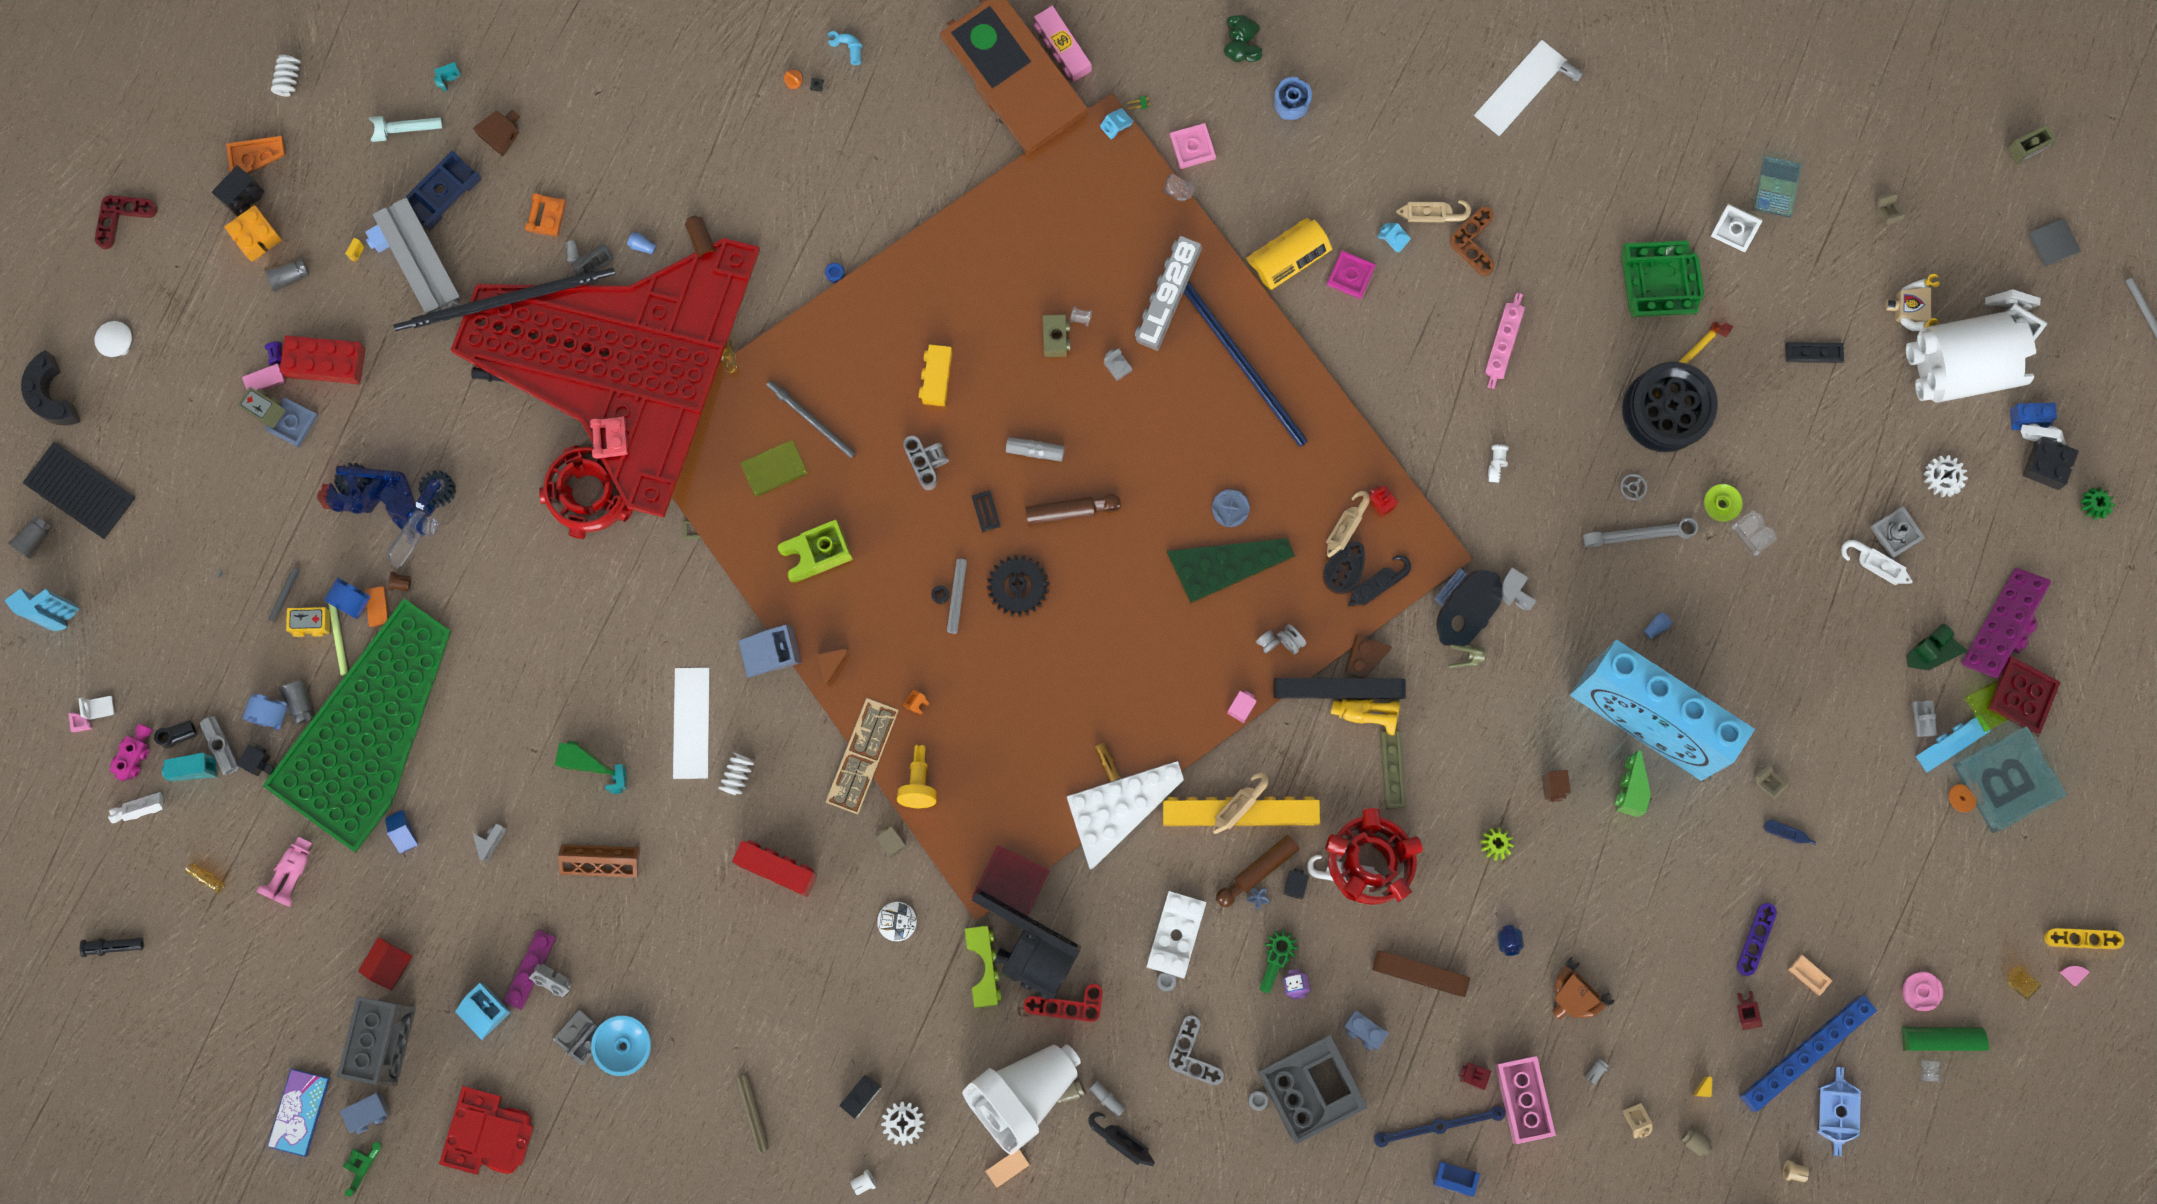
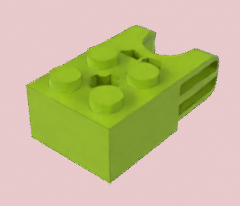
M836 519L803 532L797 537L780 543L777 547L779 553L784 556L799 554L801 557L799 564L788 572V578L791 582L804 580L853 560L841 525Z

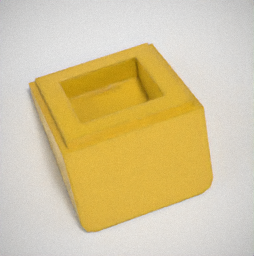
M1704 1077L1692 1096L1711 1097L1712 1077Z

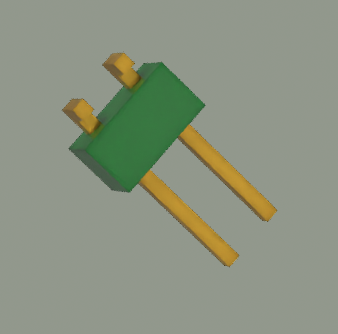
M1145 96L1140 97L1139 100L1127 102V104L1140 102L1141 104L1139 106L1129 107V109L1141 107L1142 109L1148 108L1150 103L1147 104L1146 100H1149V97L1146 98Z

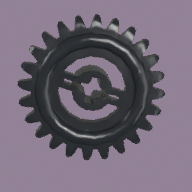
M1015 555L1014 561L1007 556V563L1000 560L1001 567L994 565L996 572H989L993 578H988L987 582L992 585L987 586L986 589L993 592L989 593L988 597H995L991 603H999L997 610L1004 608L1003 614L1010 611L1011 617H1013L1015 612H1017L1018 616L1021 617L1024 611L1028 616L1029 609L1036 612L1035 605L1042 607L1040 600H1046L1043 594L1049 593V590L1044 587L1049 586L1050 583L1044 580L1048 578V575H1041L1044 572V567L1037 569L1039 562L1032 565V557L1026 562L1025 555L1022 556L1021 560H1018L1017 555ZM1020 573L1027 575L1032 582L1030 594L1023 599L1022 594L1025 593L1027 585L1026 580ZM1011 574H1014V576L1009 581L1010 591L1015 595V599L1009 597L1004 590V582ZM1016 574H1018V581L1020 582V598H1018V592L1016 586H1014L1017 582Z

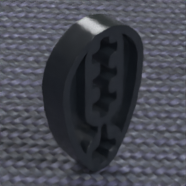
M1352 542L1346 545L1344 550L1340 549L1325 566L1323 581L1330 591L1336 594H1346L1357 586L1362 576L1365 562L1364 546L1360 542ZM1358 547L1360 554L1356 553L1353 559H1350L1352 555L1350 548ZM1349 563L1351 570L1347 569L1344 574L1347 578L1341 579V587L1337 586V588H1334L1332 580L1336 581L1339 576L1336 573L1342 572L1343 566L1341 564Z

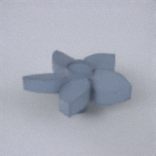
M1252 888L1251 893L1253 896L1246 900L1250 903L1255 902L1256 910L1261 907V903H1270L1268 898L1264 897L1266 889L1258 892L1257 889Z

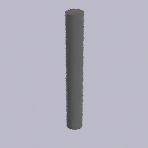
M292 568L268 620L276 622L300 570Z

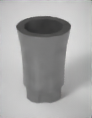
M302 258L275 266L264 267L274 292L309 275Z
M35 516L32 522L29 521L8 544L31 559L36 548L48 534L46 532L50 530L51 526L38 516Z
M305 680L295 681L279 688L296 724L307 722L314 718Z

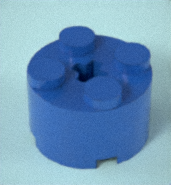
M337 577L323 601L358 619L371 596Z

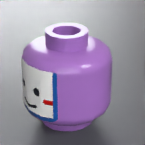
M1300 969L1288 971L1289 975L1283 978L1286 995L1291 997L1292 1000L1307 997L1311 990L1308 975L1300 972Z

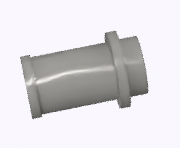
M1566 60L1559 69L1560 72L1572 78L1573 82H1579L1584 74L1581 68L1577 69Z
M574 240L567 241L565 247L568 255L567 262L570 265L581 256L578 253L577 242Z
M1601 1059L1594 1061V1066L1585 1076L1594 1085H1596L1604 1071H1608V1065Z

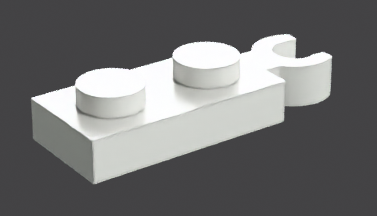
M161 792L124 803L121 808L110 809L111 815L108 818L111 823H116L121 819L127 821L137 819L142 815L155 813L163 807V796Z

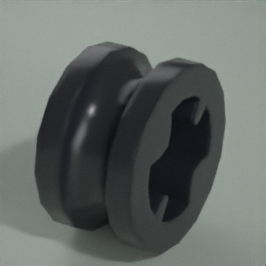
M936 586L932 590L931 595L935 603L944 604L948 601L949 593L947 588ZM941 590L944 591L943 594L945 595V597L937 599V595H935V593H940Z

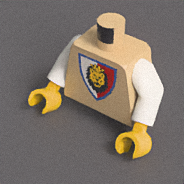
M1931 274L1928 280L1922 279L1903 287L1896 295L1895 300H1886L1885 310L1895 311V320L1901 322L1910 331H1920L1922 328L1939 324L1936 318H1931V288H1928L1929 285L1933 287L1940 285V282L1932 283V280L1939 276Z

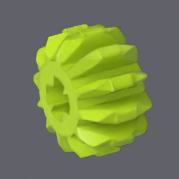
M1501 827L1496 829V833L1493 828H1490V835L1486 832L1483 834L1487 840L1480 841L1481 844L1486 845L1481 851H1489L1486 854L1487 858L1493 854V860L1496 861L1498 855L1501 860L1505 859V854L1511 855V851L1508 848H1513L1514 844L1508 842L1513 837H1506L1508 834L1507 830L1501 834ZM1496 840H1498V843L1501 844V846L1498 847V849L1496 848V845L1493 844V842H1495Z

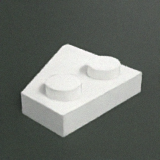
M2013 289L1985 297V305L2009 308L2016 303L2027 311L2039 306L2041 301L2039 297Z
M2022 424L2021 434L2024 439L2037 441L2043 436L2058 442L2059 446L2062 444L2066 445L2062 430L2057 427L2043 428L2037 424Z

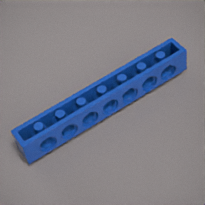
M1865 995L1857 996L1740 1094L1739 1097L1752 1112H1758L1872 1016L1877 1009Z

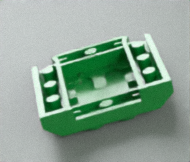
M1688 241L1625 243L1623 245L1621 259L1628 309L1633 318L1694 315L1698 313V307L1704 296L1699 257L1696 253L1692 252L1688 246L1690 244Z

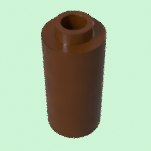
M689 217L685 227L698 258L702 257L706 252H715L702 217Z

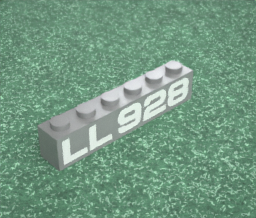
M1182 236L1179 237L1178 241H1174L1171 258L1168 257L1165 262L1164 268L1166 270L1163 275L1159 276L1157 291L1152 293L1149 301L1151 305L1149 309H1145L1142 316L1144 320L1142 326H1138L1135 332L1137 343L1159 351L1201 253L1202 246L1200 243Z

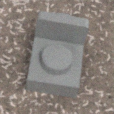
M1119 348L1117 350L1112 349L1105 354L1104 365L1116 381L1132 371L1131 366L1122 356Z

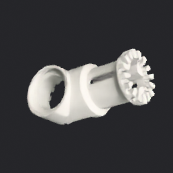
M1497 444L1492 445L1493 461H1491L1488 469V482L1499 483L1500 477L1498 476L1501 475L1499 474L1501 467L1508 466L1506 452L1509 450V446H1499Z

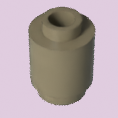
M1688 1128L1681 1138L1684 1146L1700 1157L1703 1154L1706 1156L1712 1149V1145H1710L1711 1140L1696 1129Z

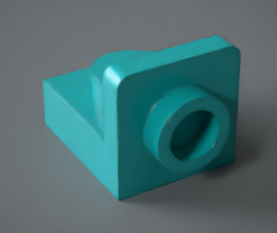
M453 62L434 69L436 76L433 78L437 87H441L445 92L447 88L444 81L455 80L461 75L457 64Z
M623 764L615 765V775H612V778L616 784L605 785V790L611 791V794L623 793L622 790L628 789L626 766Z

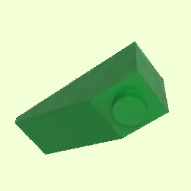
M568 740L567 744L559 743L555 766L569 770L615 775L614 770L586 748L579 746V742Z

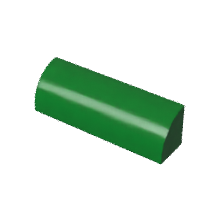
M1902 1027L1903 1051H1989L1988 1037L1983 1027Z

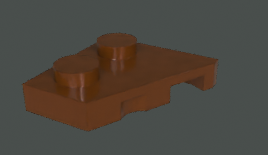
M1356 635L1344 672L1365 678L1391 650L1392 646Z

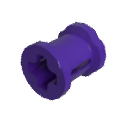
M279 341L267 343L264 347L268 351L269 365L281 364L282 343Z

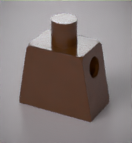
M513 110L505 117L500 112L495 111L473 129L483 141L503 157L519 134L514 123L520 117Z

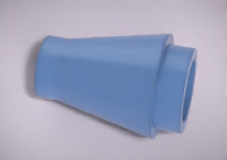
M632 232L627 242L630 249L651 255L656 248V244L639 232Z
M1664 612L1657 613L1644 630V633L1652 639L1671 628L1670 625L1673 622Z

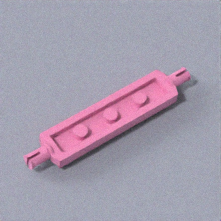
M1519 293L1515 294L1513 303H1506L1485 371L1486 375L1490 377L1487 385L1490 389L1491 387L1495 389L1497 379H1504L1525 311V307L1520 305L1523 297L1521 293L1520 295Z

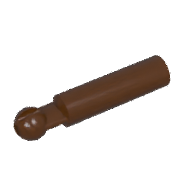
M1109 494L1105 498L1100 499L1087 497L1028 506L1025 509L1028 526L1094 516L1095 513L1103 511L1114 513L1120 509L1121 502L1118 496Z
M1286 835L1237 875L1232 886L1219 890L1216 894L1217 903L1222 907L1231 906L1238 894L1242 891L1245 893L1250 891L1300 850L1297 844L1289 835Z

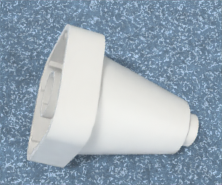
M1053 1044L996 1072L991 1068L987 1069L963 1090V1096L969 1107L996 1142L1008 1154L1013 1155L1039 1133L1038 1125L1078 1075L1075 1067L1081 1062L1076 1052L1069 1045L1066 1044L1059 1048Z

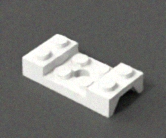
M1171 891L1168 892L1146 968L1168 973L1182 979L1185 978L1206 902ZM1173 930H1179L1182 933V938L1179 941H1174L1171 938L1170 934Z

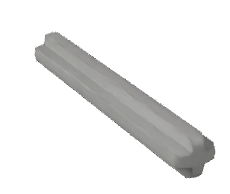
M965 559L956 560L947 632L951 634H956L958 631L967 565Z

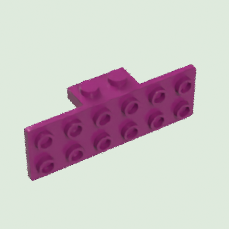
M2015 568L1962 661V665L1998 678L2012 652L2020 654L2022 649L2027 647L2028 638L2031 633H2034L2037 629L2038 623L2034 613L2048 590L2051 580Z

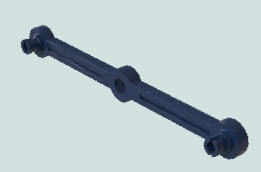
M1494 1106L1488 1112L1448 1121L1436 1119L1431 1125L1386 1134L1379 1132L1375 1135L1374 1142L1379 1147H1385L1391 1141L1431 1132L1443 1134L1448 1128L1488 1119L1500 1121L1505 1117V1110L1500 1106ZM1438 1123L1443 1125L1441 1130H1438L1436 1127Z

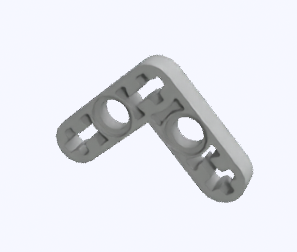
M1187 1016L1182 1022L1169 1057V1066L1176 1072L1210 1085H1219L1224 1077L1221 1069L1189 1057L1200 1028V1021L1195 1016ZM1191 1019H1194V1024L1197 1025L1190 1032V1034H1194L1193 1038L1189 1035L1181 1034L1182 1030L1187 1032L1188 1025H1186V1021L1190 1022ZM1181 1038L1189 1039V1048H1180L1179 1040ZM1175 1049H1178L1180 1052H1187L1186 1057L1182 1055L1180 1059L1183 1065H1179L1177 1068L1174 1067L1172 1059H1176L1179 1054L1175 1053ZM1197 1063L1201 1066L1202 1071L1199 1075L1191 1073L1190 1067L1192 1064ZM1205 1066L1209 1067L1207 1072L1214 1073V1071H1218L1220 1079L1212 1082L1210 1076L1206 1075V1079L1201 1078L1205 1072Z

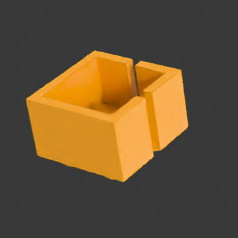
M255 205L224 226L251 262L265 253L264 249L258 244L259 242H262L270 250L282 241L281 237Z

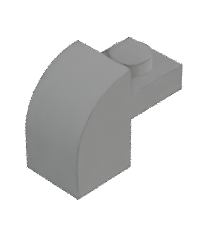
M1513 567L1501 584L1502 599L1508 606L1515 601L1519 608L1530 611L1536 600L1520 591L1528 577Z

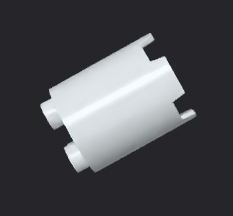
M2010 310L1922 328L1918 333L1917 341L1907 343L1906 345L1908 362L1910 365L1917 364L1920 379H1917L1915 382L1918 399L1920 401L1932 400L1939 403L2030 384L2034 379V374H2024L2025 357L2036 354V348L2029 324H2016L2011 315L2017 314V311Z

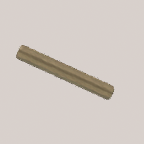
M742 1075L737 1077V1082L757 1152H765L768 1150V1145L748 1076Z

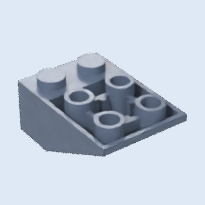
M791 625L769 629L738 641L747 678L802 663L794 628Z

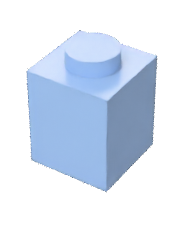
M378 225L366 231L369 237L366 241L371 249L375 248L378 252H381L390 247Z

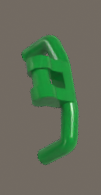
M381 1141L373 1143V1148L368 1155L355 1148L352 1149L350 1158L343 1164L345 1169L356 1174L350 1187L345 1191L347 1197L356 1193L370 1165L383 1147ZM358 1159L363 1161L360 1167L355 1165Z

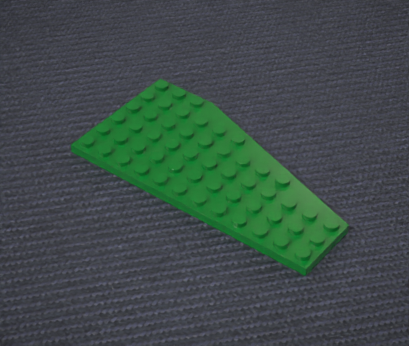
M404 598L262 786L347 848L357 853L392 806L451 631Z

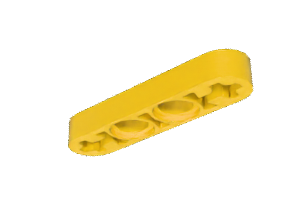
M2055 928L2049 929L2044 934L2046 944L2052 947L2117 949L2124 944V936L2118 931ZM2055 932V936H2064V940H2055L2054 943V939H2051L2050 936L2054 935ZM2072 933H2076L2079 936L2077 944H2073L2069 939ZM2091 934H2096L2099 938V942L2096 945H2093L2089 940ZM2113 935L2115 939H2118L2117 943L2104 942L2105 938H2112Z

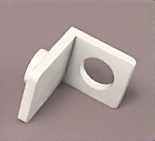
M112 696L92 700L79 698L80 714L83 718L91 720L115 714Z

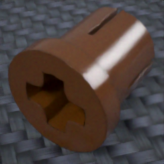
M392 571L389 577L388 590L393 591L396 589L408 592L411 586V577L399 575Z

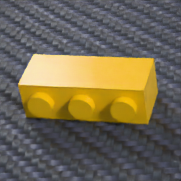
M929 345L928 350H925L924 362L927 363L926 369H922L921 375L924 385L923 387L920 386L919 398H922L923 404L945 407L952 360V347Z

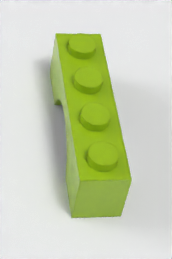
M989 926L966 928L967 949L978 953L985 963L983 979L976 986L972 987L974 1008L998 1006V1001H1002L1000 989H996V981H999L998 969H994L993 965L996 958V950L991 948V942H994L993 930H989Z

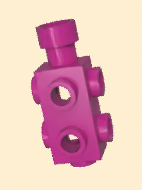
M139 723L135 729L134 737L126 736L120 742V750L110 763L111 768L109 771L115 774V778L124 782L126 779L132 780L133 777L136 778L141 771L139 765L142 759L145 760L150 752L147 749L149 745L144 742L147 736L150 737L153 729Z

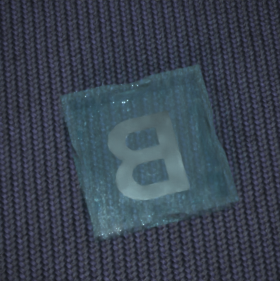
M2028 727L2019 729L1952 764L1963 784L1976 797V806L1992 833L2001 831L2024 819L2032 812L2045 808L2067 796L2054 771L2046 763L2042 751Z

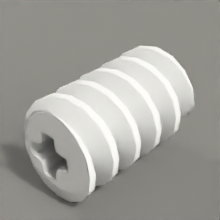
M279 55V58L276 60V72L273 74L274 79L272 80L273 86L271 91L277 95L289 97L291 96L289 92H295L296 90L294 87H291V85L297 84L292 78H298V74L294 73V71L296 72L300 69L295 65L301 64V61L289 55Z
M732 752L736 756V758H730L734 765H727L731 772H724L728 779H722L721 783L725 787H718V789L736 795L743 793L739 787L746 786L742 782V780H748L744 773L752 771L747 766L754 765V762L747 757Z

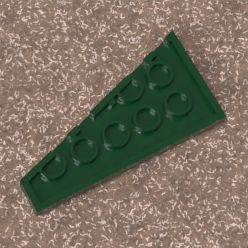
M1287 538L1166 552L1190 604L1295 557Z

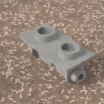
M537 964L529 979L533 980L536 985L549 989L552 994L564 997L570 991L569 988L572 985V982L569 981L570 979L560 973H557L553 978L551 977L554 972L553 969L544 964Z

